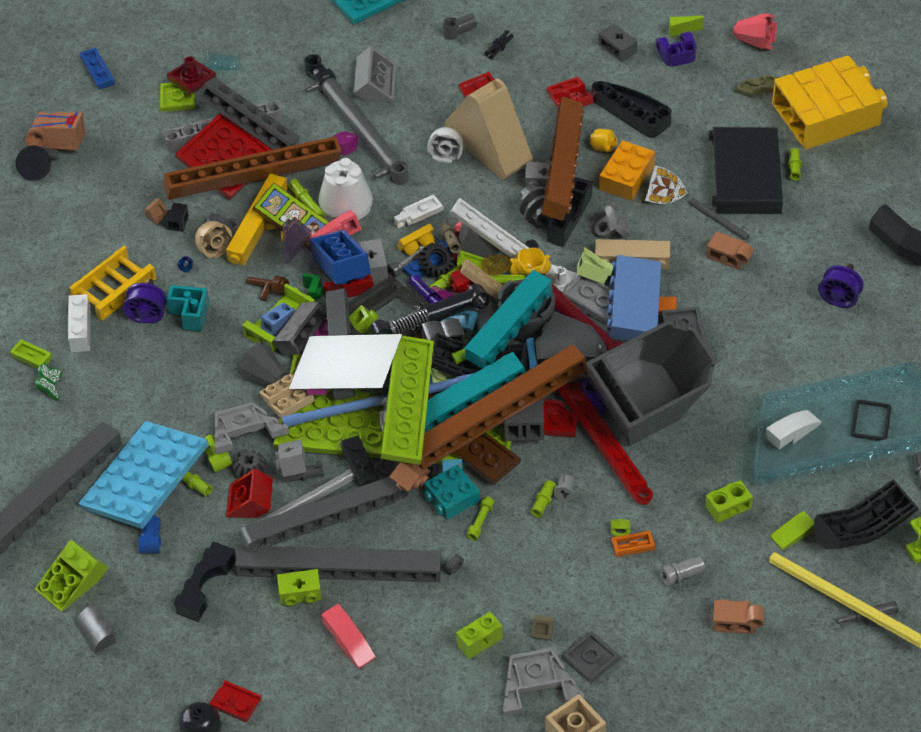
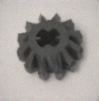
M246 449L244 453L238 452L237 457L233 460V471L238 479L254 468L263 473L266 471V459L262 456L261 452L256 453L254 449L251 452H248Z

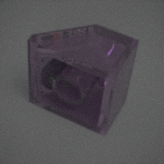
M295 216L292 220L287 219L282 226L284 260L287 265L306 245L308 239L312 237L311 230Z

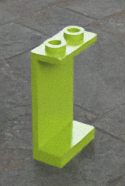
M285 284V296L270 310L281 303H286L297 310L301 303L315 302V300L311 296L303 294L297 288ZM261 318L255 324L248 320L242 324L244 337L254 343L260 342L262 344V341H265L273 352L278 349L274 343L276 337L261 329Z

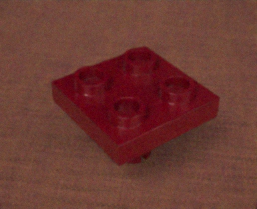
M193 56L185 57L184 64L167 73V80L189 94L203 87L212 78H216L214 71L195 60Z

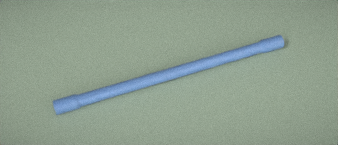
M471 374L429 384L428 394L445 391ZM388 394L304 413L282 416L283 424L291 427L304 422L379 406L383 399L388 397Z

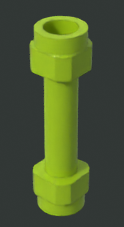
M486 496L482 499L479 514L474 524L469 526L466 535L468 539L477 541L480 537V528L487 513L492 511L495 503L491 497Z

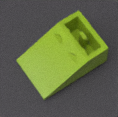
M70 539L37 584L35 590L63 612L101 579L109 566L83 545Z

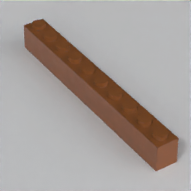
M562 97L557 109L542 209L543 215L562 221L565 214L569 215L572 206L570 203L573 197L572 191L575 184L573 181L576 175V160L579 154L577 150L580 145L579 139L582 132L580 129L584 115L582 103L566 97Z
M334 136L164 173L163 187L168 200L266 179L269 174L279 176L329 165L340 160L342 150L337 137Z
M572 344L425 432L420 467L423 470L587 372L586 357Z

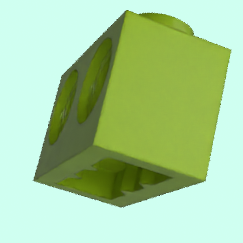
M739 480L706 495L705 507L715 521L719 523L751 509L753 496L743 482Z

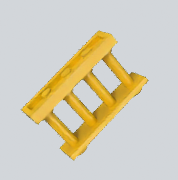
M123 246L80 280L73 283L69 287L71 296L88 294L89 302L95 305L97 318L103 321L124 304L126 291L131 285L146 283L147 279H156L155 268L151 264L142 269L129 260L127 247ZM123 264L133 271L135 275L127 279L115 269ZM109 274L122 285L114 290L101 280ZM96 285L107 293L108 296L100 301L88 290Z

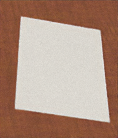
M402 334L310 336L289 389L382 388Z

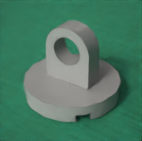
M609 203L605 206L606 216L595 225V232L602 238L610 237L616 232L623 237L630 234L631 228L626 217L618 213L619 207L614 203ZM605 224H607V230L605 232H601L602 227Z

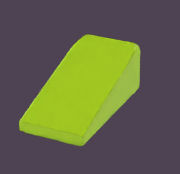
M704 16L669 17L670 37L681 35V33L702 30Z
M802 511L772 533L770 538L783 551L814 533V521L805 511Z

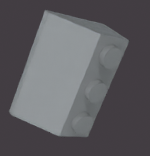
M370 46L357 56L354 94L364 101H394L396 63Z

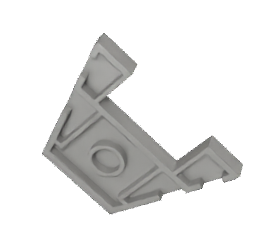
M252 402L215 412V452L220 454L233 450V443L230 438H237L245 433H254L259 429L266 428L271 437L275 438L289 434V428L286 424L281 425L277 418L269 417L266 411Z
M552 648L510 655L503 705L504 716L522 713L519 697L521 693L561 686L565 703L578 694L584 700L585 696L582 690L580 691L576 686L574 679L566 672L565 666Z

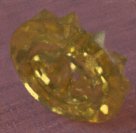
M498 253L496 255L489 254V258H484V261L481 263L482 270L488 275L494 276L506 273L512 265L510 257L505 256V254L498 255Z

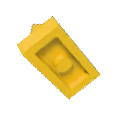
M429 223L399 240L397 248L400 252L404 250L411 256L419 250L418 242L425 247L432 242L434 244L435 241L432 234L434 228Z

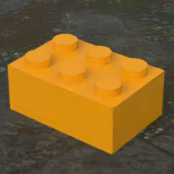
M622 140L600 174L599 190L633 201L655 165V151Z

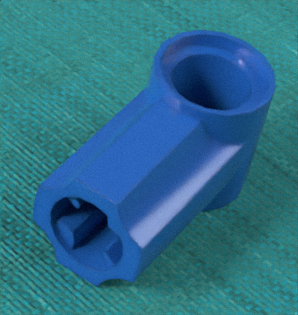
M155 515L142 529V535L139 536L140 554L161 552L159 550V547H161V521Z

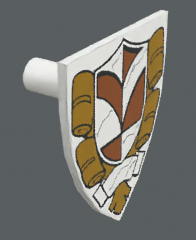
M654 166L645 201L666 204L677 201L687 194L684 184L678 176L663 167Z

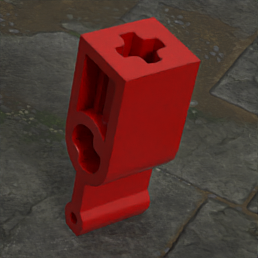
M371 274L366 275L362 279L349 280L345 284H335L329 281L323 283L325 298L327 291L342 288L346 289L347 297L374 293Z

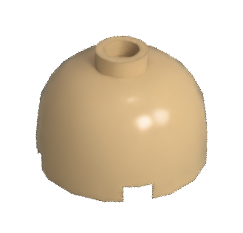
M209 221L198 228L195 234V243L203 255L216 259L226 253V248L233 235L226 225L217 221ZM210 247L217 249V251H211Z

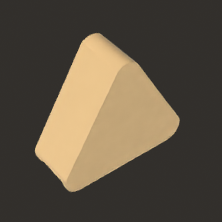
M494 79L467 95L445 121L446 127L455 129L461 135L463 147L501 180H505L526 167L527 162H533V157L506 85L500 79Z

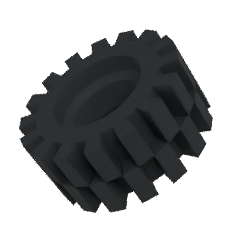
M432 242L420 252L418 266L422 265L420 270H425L424 274L426 276L430 274V278L434 276L439 278L440 275H445L453 266L454 257H451L453 253L448 252L450 249L448 246L444 248L445 244L441 243L439 245V242L434 244ZM431 254H437L441 258V266H435L431 263Z

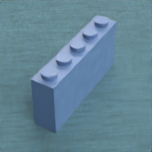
M617 255L616 261H612L613 276L610 277L609 287H612V290L609 291L608 301H611V304L608 305L607 315L610 316V319H607L606 330H609V335L613 339L629 341L658 326L661 262Z

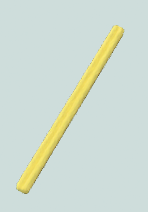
M774 552L770 556L769 562L921 648L920 633L780 554Z

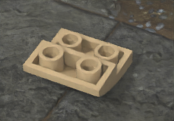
M292 373L259 391L264 401L281 419L282 416L291 415L315 401L312 394H307L306 389H289L294 377Z

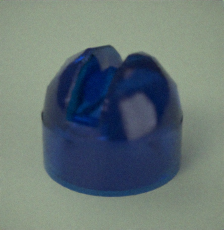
M183 256L178 262V268L183 272H189L194 265L193 259L188 256ZM185 261H188L187 267L183 265Z

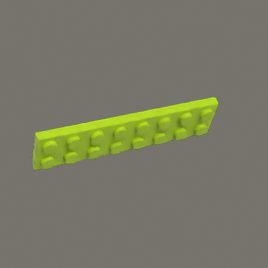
M401 336L391 365L381 459L416 465L421 464L434 341Z

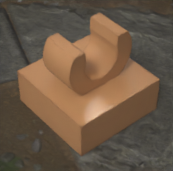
M156 198L144 211L147 218H150L154 224L160 223L164 216H167L168 212L160 198Z

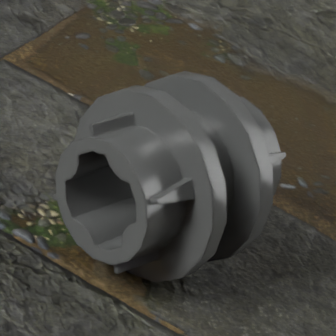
M531 184L524 188L518 197L519 211L524 215L527 222L533 225L546 226L552 219V217L542 214L546 188L544 186Z

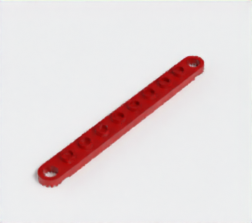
M567 383L560 387L558 391L632 498L639 504H649L653 498V491L647 486L643 476L578 383Z

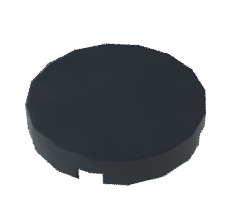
M37 145L23 148L15 160L18 173L27 180H40L51 169L49 153Z

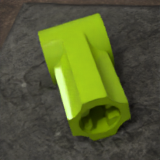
M210 434L204 439H207L209 445L205 452L208 455V460L214 472L216 473L233 465L228 452L216 454L215 435Z

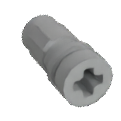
M699 556L681 561L678 564L671 563L660 568L661 577L666 586L674 585L681 582L682 579L696 576L705 571L704 562Z

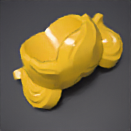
M538 248L522 249L518 252L516 259L510 258V262H512L510 272L512 275L528 276L532 270H535L540 274H547L552 266L549 260L550 255L544 256L543 252Z

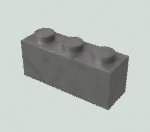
M319 302L301 303L274 339V343L282 355H299L306 346L309 337L314 335L327 315Z

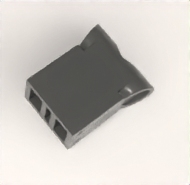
M545 397L504 421L505 441L544 440L543 406Z

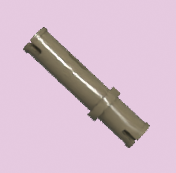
M443 223L440 226L442 238L447 242L452 253L460 252L461 246L456 237V231L449 223Z

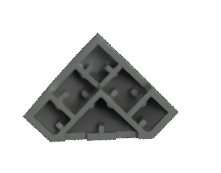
M553 311L549 322H545L541 330L542 335L537 337L535 341L537 360L544 362L572 344L586 357L587 362L607 352L604 341L592 326Z

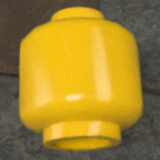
M596 129L590 135V145L595 151L608 153L616 147L617 137H615V133L612 130Z

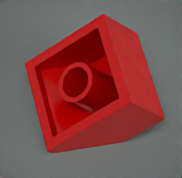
M254 468L231 483L229 486L226 517L259 518L268 513L271 508L273 478Z

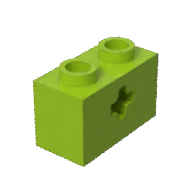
M318 569L277 574L281 605L293 606L296 603H314L322 600Z
M488 612L456 632L457 646L470 659L503 639V625L491 612Z

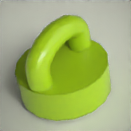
M612 519L610 521L612 535L617 537L630 534L631 521L629 519ZM616 529H625V532L618 533Z

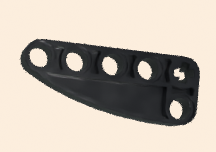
M596 81L592 84L591 95L594 98V103L646 137L655 138L670 127L672 110L660 101L618 84L604 81Z

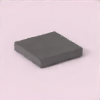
M592 631L561 655V658L590 684L621 660V656Z

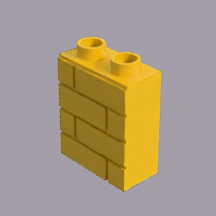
M848 55L832 60L830 63L826 62L795 72L793 75L789 74L774 79L772 104L805 150L881 125L883 109H886L888 106L884 91L881 88L875 90L870 84V75L866 67H858Z

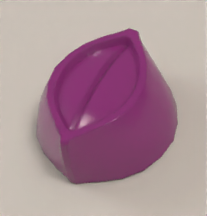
M340 132L334 135L337 137L342 150L341 155H348L356 150L358 146V136L356 134Z

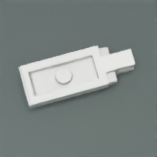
M431 195L404 207L399 215L394 216V224L397 228H401L405 225L417 223L444 211V206L435 195Z

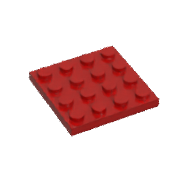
M220 113L176 153L175 157L188 168L272 149ZM248 183L216 190L228 200H231Z

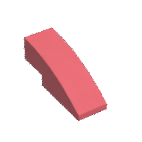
M349 210L323 226L311 238L342 229L349 235H352L362 230L356 214Z
M339 604L321 614L323 625L334 636L335 642L358 669L376 658L363 635Z

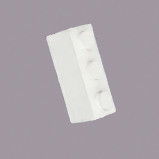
M88 294L69 296L68 340L71 353L90 351V303Z

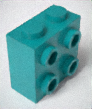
M458 464L424 483V496L426 500L432 502L435 505L436 512L440 516L443 515L446 520L480 502V490Z

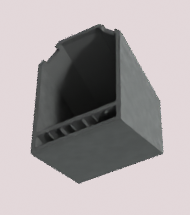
M668 320L586 362L590 385L630 446L679 421L711 386L716 359L695 328L676 325Z

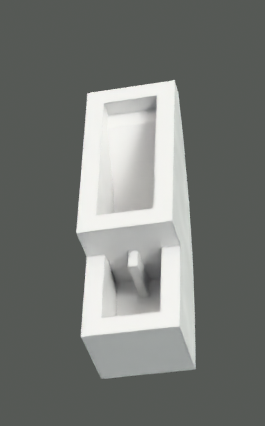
M808 410L796 412L767 427L765 438L780 450L789 442L792 444L796 443L821 425V421Z

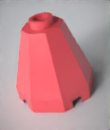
M763 13L738 21L733 28L736 39L762 49L772 50L773 46H770L771 42L775 43L777 34V23L772 20L775 19V15Z

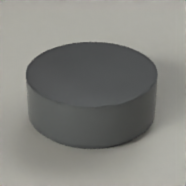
M459 554L454 555L446 564L445 570L451 575L455 574L462 567L464 558Z

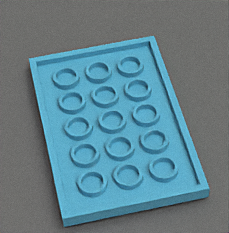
M145 421L78 504L83 510L143 529L208 447L209 443L207 439Z

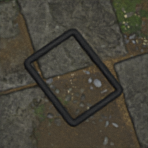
M856 400L851 435L853 437L886 441L891 405ZM859 403L887 407L883 437L855 433Z

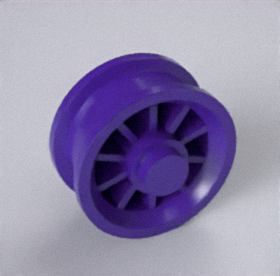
M848 263L846 267L839 265L831 266L825 271L823 280L818 286V292L825 302L840 308H851L856 305L859 294L864 288V282L861 276L853 270V264Z
M147 279L146 283L133 284L126 291L123 311L128 318L135 322L154 324L159 322L164 316L167 296L162 289L153 285V279Z

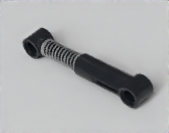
M473 284L465 292L424 306V309L420 310V312L408 314V316L401 319L398 318V320L395 319V321L392 320V322L376 320L370 325L371 335L397 334V332L400 334V331L403 333V330L415 328L416 325L419 327V324L422 326V323L424 324L425 322L441 321L473 308L483 309L490 303V296L483 286Z

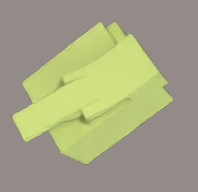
M585 247L578 262L577 274L605 284L607 277L613 271L612 264L599 258Z

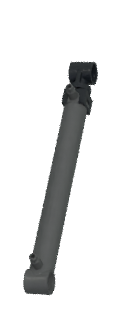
M316 54L308 55L304 60L305 72L315 83L306 87V92L309 93L318 89L321 94L324 93L384 167V169L374 173L376 179L389 174L394 184H405L409 180L407 163L399 159L336 81V75L332 70L325 68L321 57Z

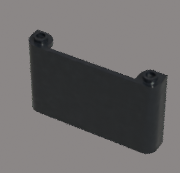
M712 127V130H709V141H712V145H714L716 196H712V207H715L716 213L782 214L783 193L778 128Z

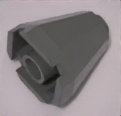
M262 341V344L257 342L244 355L246 358L244 363L240 361L238 364L237 373L265 386L279 381L286 373L273 350L265 341Z

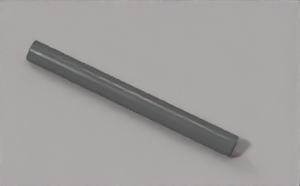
M695 198L690 200V205L745 241L750 237L748 233Z

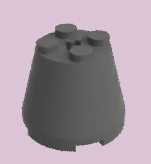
M524 279L510 280L502 286L498 294L499 308ZM552 293L549 299L544 300L540 309L531 315L529 322L519 329L514 339L526 342L528 338L533 337L536 341L537 337L542 335L541 330L545 322H549L555 308L554 293Z

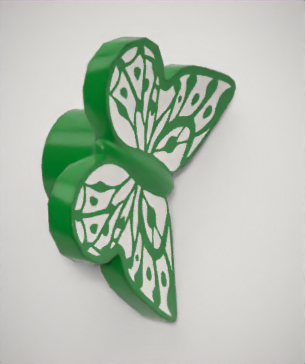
M45 363L39 365L38 372L41 377L35 381L37 388L41 392L46 391L54 400H60L55 383L61 377L62 371L56 368L49 369Z

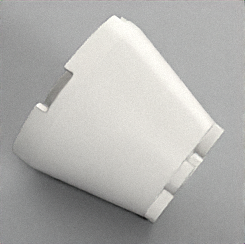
M343 158L325 168L318 201L319 207L326 214V217L334 220L349 210L356 214L358 220L365 217L370 212L373 196L360 167L349 158Z

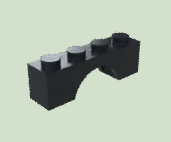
M575 177L569 215L565 214L563 221L556 218L551 219L547 226L548 242L565 246L592 198L591 181Z
M214 541L209 548L205 549L202 560L195 565L192 576L185 581L184 589L174 600L177 615L199 622L208 607L206 595L201 589L209 579L215 576L228 575L236 562L235 549Z

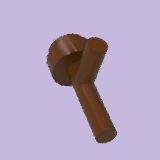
M275 276L273 280L247 277L246 279L247 284L264 286L259 298L263 301L267 300L271 288L274 294L283 295L285 294L284 285H289L288 279L283 276Z

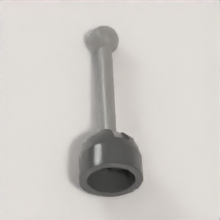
M419 247L417 252L401 263H390L387 266L388 272L394 278L398 277L403 271V266L419 255L425 247Z

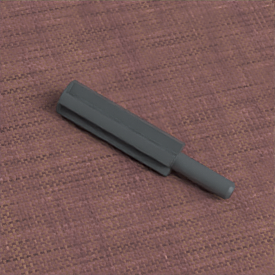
M896 601L872 606L886 615L898 613ZM855 611L854 614L836 618V623L840 624L853 620L861 622L870 619Z

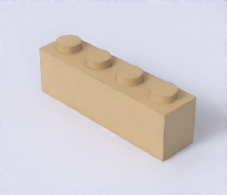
M596 239L595 255L611 264L612 261H616L617 255L661 262V270L669 269L670 241Z

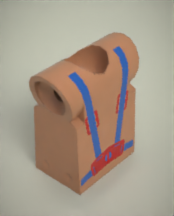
M39 112L25 136L26 144L28 146H45L49 149L78 150L86 134L83 112H52V114Z

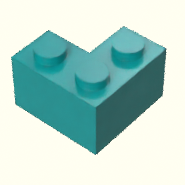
M171 285L167 296L169 314L181 315L184 330L202 331L210 304L208 289Z

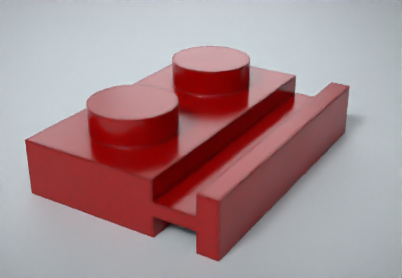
M224 680L222 687L218 689L209 704L214 706L217 711L247 723L262 697L257 693Z

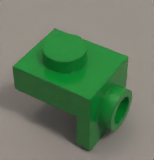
M304 273L302 276L303 287L309 288L308 295L317 302L318 298H321L323 295L321 276Z

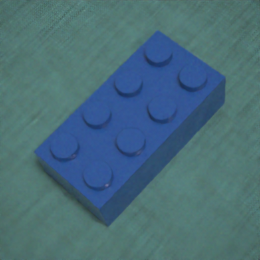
M344 229L309 239L313 260L335 284H345L349 280L362 279L366 275L371 274L368 254Z

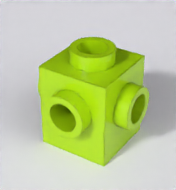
M363 305L358 307L349 316L350 322L354 326L353 329L358 335H371L370 325L380 318L374 310L371 309L369 311Z

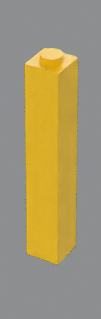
M269 174L226 248L227 261L235 265H245L263 234L266 224L269 223V221L252 209L273 183L287 191V178Z

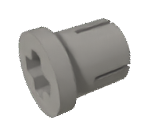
M561 475L559 477L558 484L553 492L558 500L569 501L573 498L574 478L570 475Z

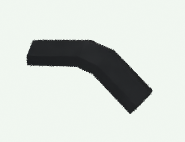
M888 205L881 206L870 219L869 230L896 255L921 264V231L911 227Z
M437 332L431 340L434 341L431 368L455 377L474 374L482 370L481 367L469 360L456 365L452 358V353L464 349L467 344ZM525 343L507 345L504 351L498 353L494 361L496 362L503 356L514 352L523 365L525 372L529 371L528 350Z
M892 479L861 503L849 509L817 514L814 519L815 538L824 549H840L867 544L883 537L919 509L898 483Z

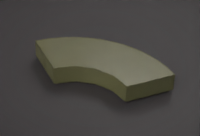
M763 75L760 78L746 79L735 88V93L751 98L759 92H773L774 79L779 77Z

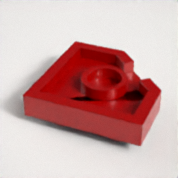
M545 399L543 406L544 435L575 437L577 427L576 415L570 413L560 400Z

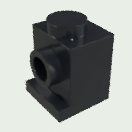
M173 203L171 210L167 212V216H164L166 230L184 232L189 218L187 204Z

